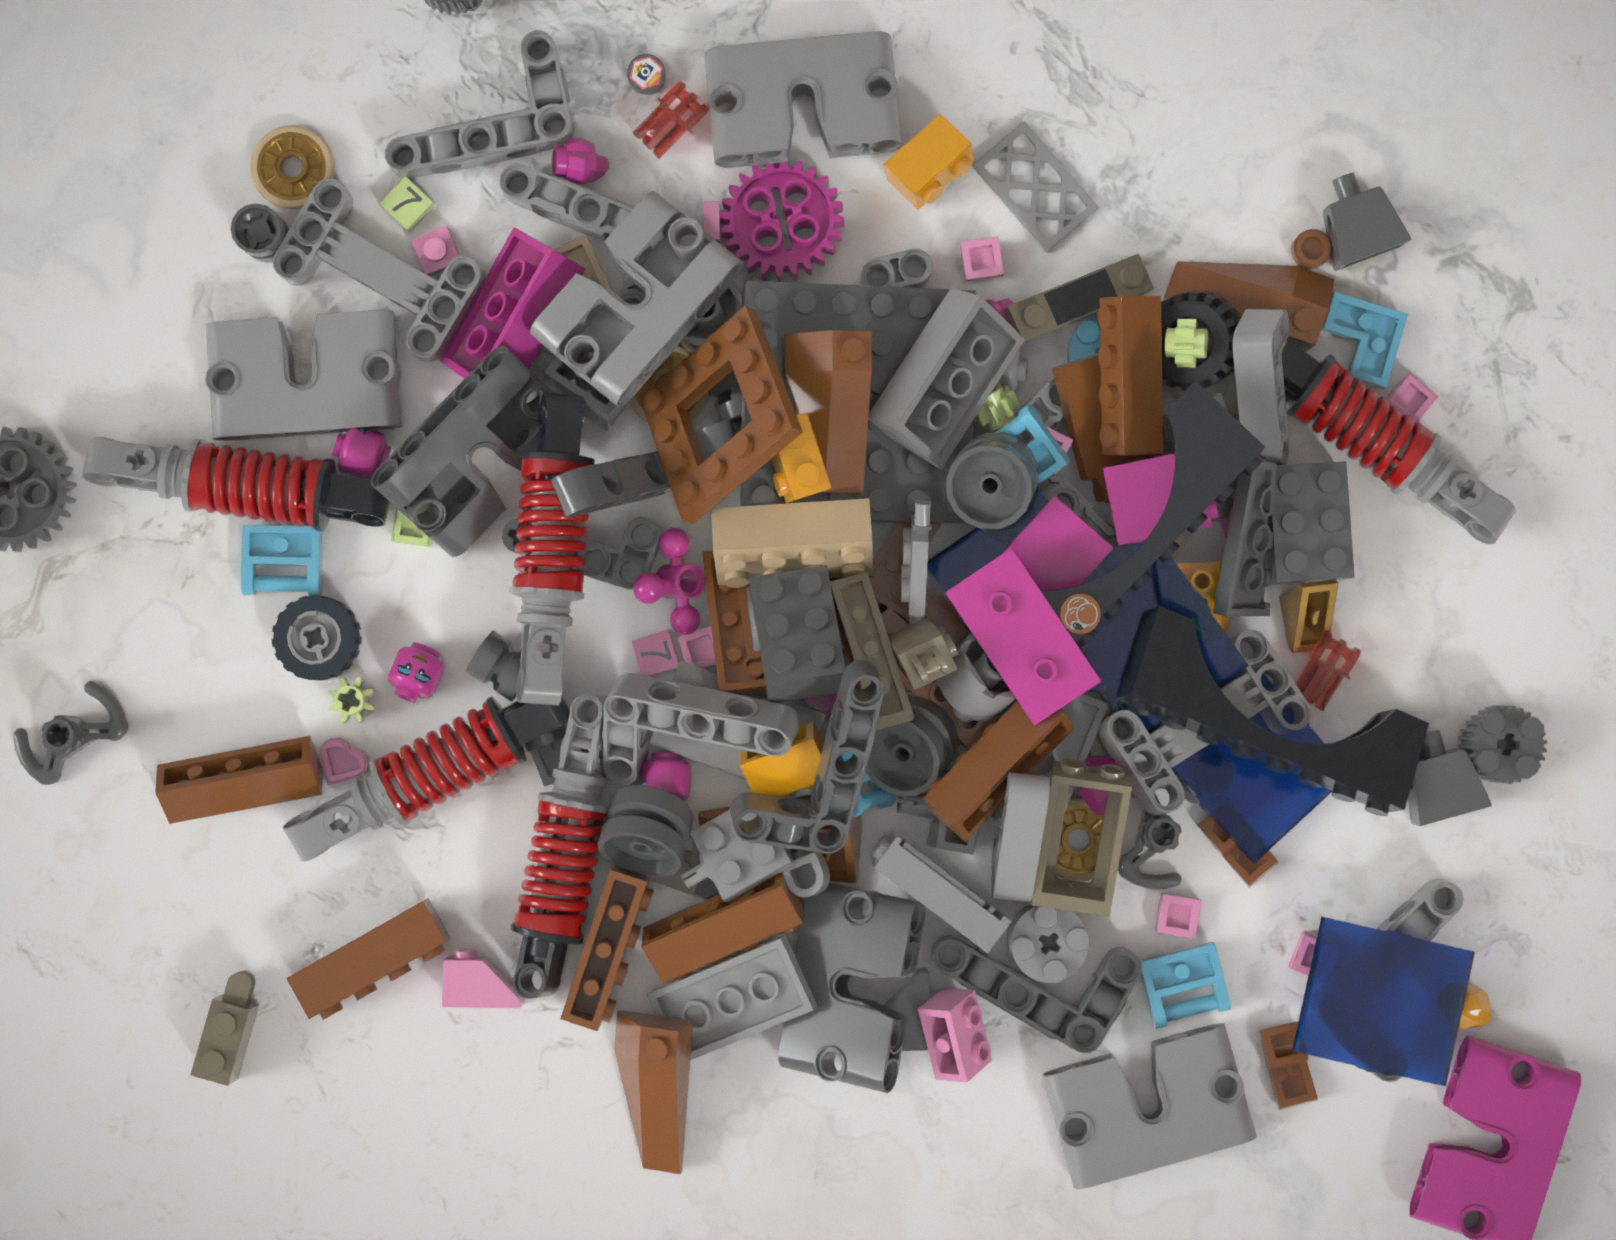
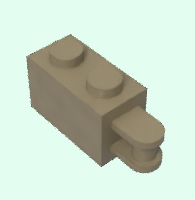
M928 617L888 636L895 659L914 690L958 670L953 657L959 654L949 633L946 634L942 625L936 627Z
M242 970L231 975L227 981L224 994L212 999L191 1070V1076L229 1086L239 1078L259 1004L251 1002L256 979L250 971Z

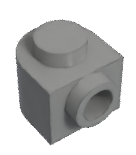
M798 850L791 853L790 855L795 865L782 871L789 890L800 897L815 896L822 893L830 881V872L823 854L819 852L812 853L806 850Z

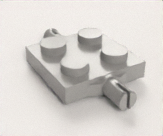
M926 499L915 500V515H911V528H903L901 602H908L909 626L925 619V609L928 606L926 601L929 544L928 531L932 529V524L930 523L932 503Z
M729 809L689 832L699 851L701 864L682 873L681 876L688 888L706 878H710L715 883L723 901L728 903L795 865L786 848L741 840L734 831ZM748 813L741 819L750 821L756 818L758 814Z

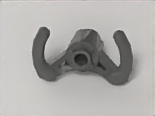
M88 681L84 685V690L106 708L110 714L108 723H85L80 717L71 715H57L50 722L44 723L41 729L42 743L47 749L44 765L39 764L34 758L29 746L27 731L23 728H18L13 732L15 751L21 765L40 784L51 785L58 782L62 776L64 762L95 740L109 739L117 741L127 733L128 723L125 712L118 699L105 687L94 681ZM67 729L69 730V735H67V737L69 738L68 740L65 737V732ZM89 729H100V733H90Z
M1178 779L1184 789L1185 799L1190 803H1197L1200 799V793L1187 782ZM1155 793V798H1156L1157 802L1160 804V802H1159V800H1158V797H1157V795H1156V793ZM1143 808L1135 846L1128 853L1120 857L1119 875L1130 883L1147 889H1166L1180 885L1182 877L1179 873L1151 875L1142 873L1138 869L1142 863L1156 852L1163 853L1165 850H1174L1179 845V834L1182 832L1180 824L1169 815H1152ZM1161 825L1164 833L1161 838L1157 839V837L1152 836L1153 828H1159ZM1144 846L1148 848L1141 855H1138L1143 851Z

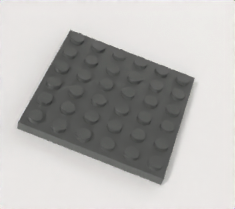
M746 280L744 282L743 307L746 305L755 309L796 415H798L796 411L797 406L791 387L788 386L785 377V335L828 330L872 331L870 413L950 289ZM962 290L965 292L976 294V290ZM743 394L741 429L752 421ZM868 419L863 494L819 492L789 503L869 498L871 521L911 522V515H915V500L926 499L932 503L930 523L967 524L953 511L946 492V478L959 452L974 438V420L943 468L940 469L890 439ZM772 459L741 484L740 506L786 503L784 496H779L773 481V474L776 472Z

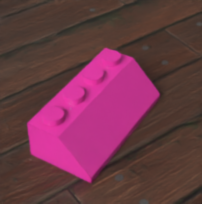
M514 227L439 361L465 379L492 350L500 346H506L530 369L543 347L539 341L530 335L531 326L576 273L582 276L586 268Z

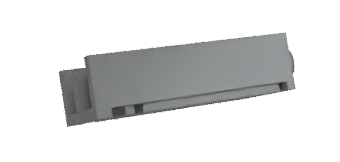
M894 832L891 838L884 835L872 850L871 854L875 858L872 865L877 871L986 953L990 952L1010 925L1011 921L1005 914L999 910L994 914L995 908L990 903L984 901L982 897L905 839L901 838L897 833Z

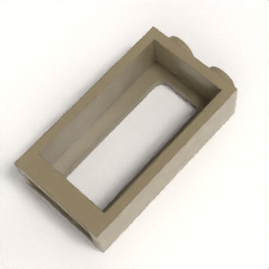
M1064 759L1062 762L1053 761L1050 775L1048 809L1031 905L1110 917L1132 791L1131 772L1125 771L1120 766L1109 764L1103 765L1101 768L1087 766L1084 762L1076 759ZM1070 785L1108 791L1094 877L1090 882L1060 879L1055 875Z

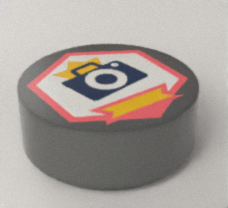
M642 54L630 62L627 69V77L630 86L637 93L651 95L663 87L666 80V72L659 58L651 54Z

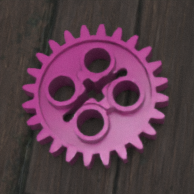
M798 160L793 169L788 168V162L781 163L780 168H774L773 164H766L765 171H761L754 165L752 166L753 176L751 178L740 173L739 181L741 187L729 185L728 187L729 194L734 199H722L723 208L727 212L720 213V223L726 225L720 230L722 238L729 239L725 243L726 249L730 252L737 251L735 256L742 262L748 260L747 272L749 274L758 267L761 268L763 280H766L772 271L776 272L778 282L782 281L784 272H790L793 280L797 281L799 269L803 268L811 276V264L813 262L824 267L825 258L823 252L835 255V246L831 241L841 242L842 232L836 228L844 227V217L837 215L843 212V203L841 201H834L838 197L837 188L827 189L829 177L826 175L816 180V167H811L805 173L803 172L801 160ZM774 189H777L780 193L789 239L792 244L790 251L785 250L781 227L777 219L776 206L772 196ZM793 193H801L806 196V199L800 203H791L787 200ZM757 201H763L769 205L761 212H755L750 209V206ZM802 228H809L815 232L808 239H801L795 235ZM766 236H771L777 240L771 247L764 248L758 244V241Z

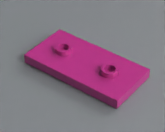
M1013 548L945 592L1034 726L1102 681Z

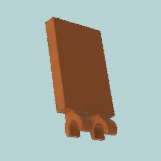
M1098 353L1054 367L1052 371L1069 437L1073 440L1071 445L1080 480L1088 481L1091 479L1096 502L1105 500L1106 503H1110L1103 468L1154 458L1153 454L1102 455V444L1099 437L1102 427L1101 404L1099 401L1101 366L1098 360Z

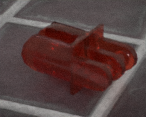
M682 81L676 83L662 99L660 97L657 98L660 104L632 133L637 139L643 138V145L650 150L654 149L653 154L658 159H661L687 131L692 134V128L709 110L706 104L701 105L696 101L697 95L695 93L689 94L685 90L686 84ZM678 98L681 102L672 110L669 106ZM689 109L692 114L684 122L681 117Z
M1325 631L1312 652L1307 653L1311 658L1295 682L1308 704L1315 702V707L1322 712L1344 677L1350 679L1349 673L1361 654V650L1357 647L1353 649L1347 647L1345 640L1340 639L1337 641L1332 638L1333 634L1330 631ZM1328 648L1331 652L1326 661H1323L1320 657L1325 649ZM1341 656L1345 658V661L1340 669H1337L1334 666Z

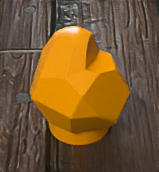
M1448 983L1438 993L1436 1007L1444 1014L1455 1030L1482 1027L1490 1021L1491 1011L1488 994L1478 986L1463 984L1458 986L1455 983Z

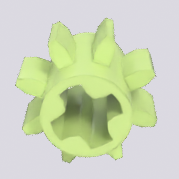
M1177 319V328H1167L1165 355L1166 357L1175 358L1177 367L1196 368V358L1207 357L1208 330L1198 329L1199 323L1197 319Z
M998 382L974 418V421H979L981 427L987 425L988 429L997 430L1015 419L1013 409L1019 407L1020 403L1014 389L1010 390L1008 385L1002 387L1001 383Z
M358 677L353 686H350L346 678H340L342 687L338 691L328 690V694L334 697L335 703L328 710L340 711L342 713L341 723H347L351 715H354L355 719L362 723L365 721L363 712L366 709L376 710L377 708L370 703L369 697L376 690H365L362 687L364 683V678ZM356 691L355 698L360 700V705L351 706L348 709L349 702L344 700L345 695L353 694Z

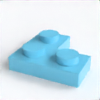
M1334 292L1331 295L1329 310L1321 331L1357 341L1349 371L1353 373V380L1361 379L1367 385L1384 389L1389 381L1408 314Z

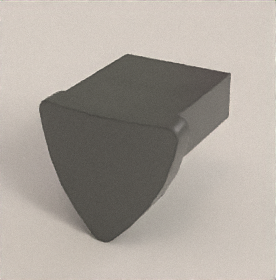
M566 728L544 733L524 745L526 751L531 752L544 787L553 784L555 781L552 773L554 768L559 767L560 749Z

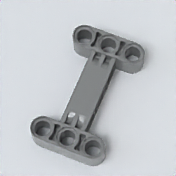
M331 178L318 182L274 255L273 267L275 272L289 284L295 286L303 285L313 277L322 261L416 315L417 318L406 337L409 350L425 362H434L440 359L485 279L480 266L472 258L458 256L451 260L438 281L344 227L343 225L353 208L351 193L338 180ZM330 192H341L342 198L337 206L333 208L325 207L324 200ZM313 224H320L322 232L319 238L314 241H307L305 239L306 229ZM293 257H301V269L295 274H287L285 266L288 260ZM461 269H474L475 277L470 284H457L456 276ZM444 301L454 302L455 311L452 316L444 319L437 316V308L440 303ZM424 334H433L436 340L434 347L427 352L419 351L417 348L419 338Z
M1250 629L1230 638L1224 647V656L1237 678L1220 688L1227 699L1248 719L1259 712L1268 727L1277 734L1286 735L1304 728L1311 718L1310 706L1267 638L1261 632ZM1241 641L1249 643L1252 647L1253 655L1251 658H1247L1241 653ZM1262 673L1272 678L1274 685L1272 692L1262 686ZM1284 706L1289 707L1294 713L1292 725L1283 719L1282 709ZM1120 710L1105 717L1098 730L1099 738L1111 758L1116 760V766L1131 772L1132 791L1148 813L1161 816L1177 810L1183 804L1185 792L1171 768L1208 745V743H1204L1196 738L1197 733L1188 729L1175 730L1165 725L1148 733L1140 718L1129 710ZM1115 720H1119L1126 725V739H1120L1114 734L1113 723ZM1137 753L1144 755L1148 761L1146 773L1138 771L1134 765V757ZM1158 786L1165 788L1169 794L1167 806L1160 805L1155 798V791Z

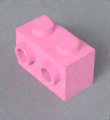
M943 988L918 1008L935 1079L968 1082L992 1061L991 1048L987 1041L982 1011L979 1007L975 990Z

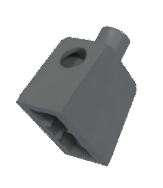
M1354 172L1332 181L1339 201L1328 205L1323 210V218L1327 236L1332 244L1331 259L1334 271L1400 248L1412 240L1380 186L1361 192Z
M1440 730L1426 733L1421 750L1422 758H1419L1408 797L1411 823L1423 826L1491 807L1492 804L1467 751L1463 748L1445 751Z

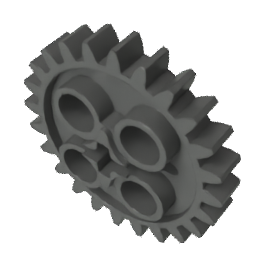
M2 427L0 436V515L9 506L14 512L13 521L8 526H4L0 520V551L3 552L7 550L9 543L12 551L22 552L23 541L28 548L36 549V537L50 542L51 536L48 529L52 528L62 531L63 527L57 519L59 516L70 518L71 514L63 507L65 503L76 502L75 498L66 495L68 489L76 487L77 483L65 479V476L74 469L70 466H60V463L67 455L60 451L51 454L55 448V442L47 440L41 444L42 434L34 431L28 438L27 429L18 427L15 436L11 428ZM20 453L24 459V464L19 471L14 473L10 468V461L15 454ZM35 469H40L39 475H37L34 478L27 479L35 472ZM10 482L18 484L13 489L14 497L6 495L11 491L8 485ZM42 484L46 490V496L41 503L35 504L32 499L33 489Z

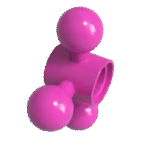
M669 528L661 534L659 548L666 557L670 558V564L661 566L656 574L643 573L639 575L634 581L633 592L640 602L646 604L654 603L661 597L675 599L676 607L670 614L671 627L679 634L689 635L698 629L701 620L698 610L690 605L689 599H694L703 592L705 576L697 565L684 564L683 556L687 553L690 546L688 535L679 528Z

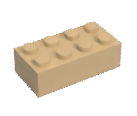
M869 498L711 509L713 554L718 585L740 588L749 584V577L825 565L828 568L829 579L846 578L867 572L868 576H873V544Z

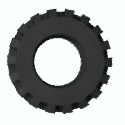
M1188 291L1161 302L1162 378L1166 380L1165 385L1171 388L1178 386L1181 387V390L1185 391L1194 381H1197L1203 388H1207L1220 382L1234 371L1233 337L1239 323L1236 318L1239 313L1235 308L1230 309L1226 305L1228 301L1223 297L1217 298L1213 296L1214 293L1207 291ZM1197 318L1203 321L1212 332L1214 340L1212 353L1205 361L1196 363V368L1177 367L1175 358L1166 357L1165 355L1167 328H1176L1177 319Z

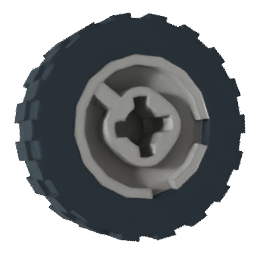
M321 595L303 596L295 602H290L286 605L287 608L278 614V620L272 629V632H274L273 639H271L272 647L275 648L277 660L283 663L282 667L292 672L296 677L320 681L337 677L344 670H348L353 665L352 661L354 658L358 657L360 652L358 651L359 645L362 644V637H360L359 632L361 630L360 624L356 622L355 614L352 610H349L340 601Z

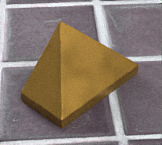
M1336 579L1299 583L1279 596L1289 649L1292 653L1328 648L1339 584Z

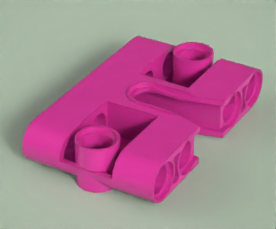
M1466 1036L1460 1045L1442 1104L1479 1128L1500 1135L1502 1146L1496 1153L1491 1154L1468 1146L1429 1143L1409 1207L1410 1217L1463 1234L1471 1240H1532L1581 1086L1580 1072L1523 1054L1519 1051ZM1523 1061L1526 1071L1520 1079L1514 1080L1511 1075L1512 1068L1517 1062ZM1473 1210L1478 1211L1479 1218L1477 1223L1472 1227H1465L1464 1218L1466 1214Z

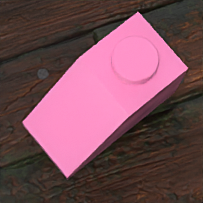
M454 950V956H448L443 960L442 1007L521 1008L525 1004V998L516 992L514 984L488 957H477V950Z

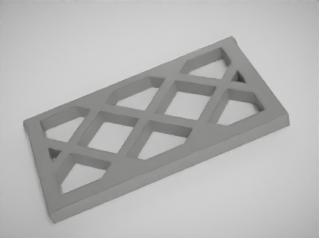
M1025 121L972 164L977 173L1047 253L1051 252L1055 245L1099 208ZM1023 133L1034 145L1035 155L1012 154L1013 141ZM1007 147V153H1000ZM992 159L1006 160L1004 181H995L984 168ZM1012 161L1034 162L1033 183L1010 182ZM1040 163H1049L1061 177V186L1039 184ZM1010 189L1032 190L1031 212L1020 210L1009 197ZM1038 191L1060 192L1059 214L1036 212ZM1066 193L1076 194L1087 208L1079 215L1065 214ZM1036 219L1058 220L1057 234L1047 241L1035 227ZM1064 221H1071L1064 227Z

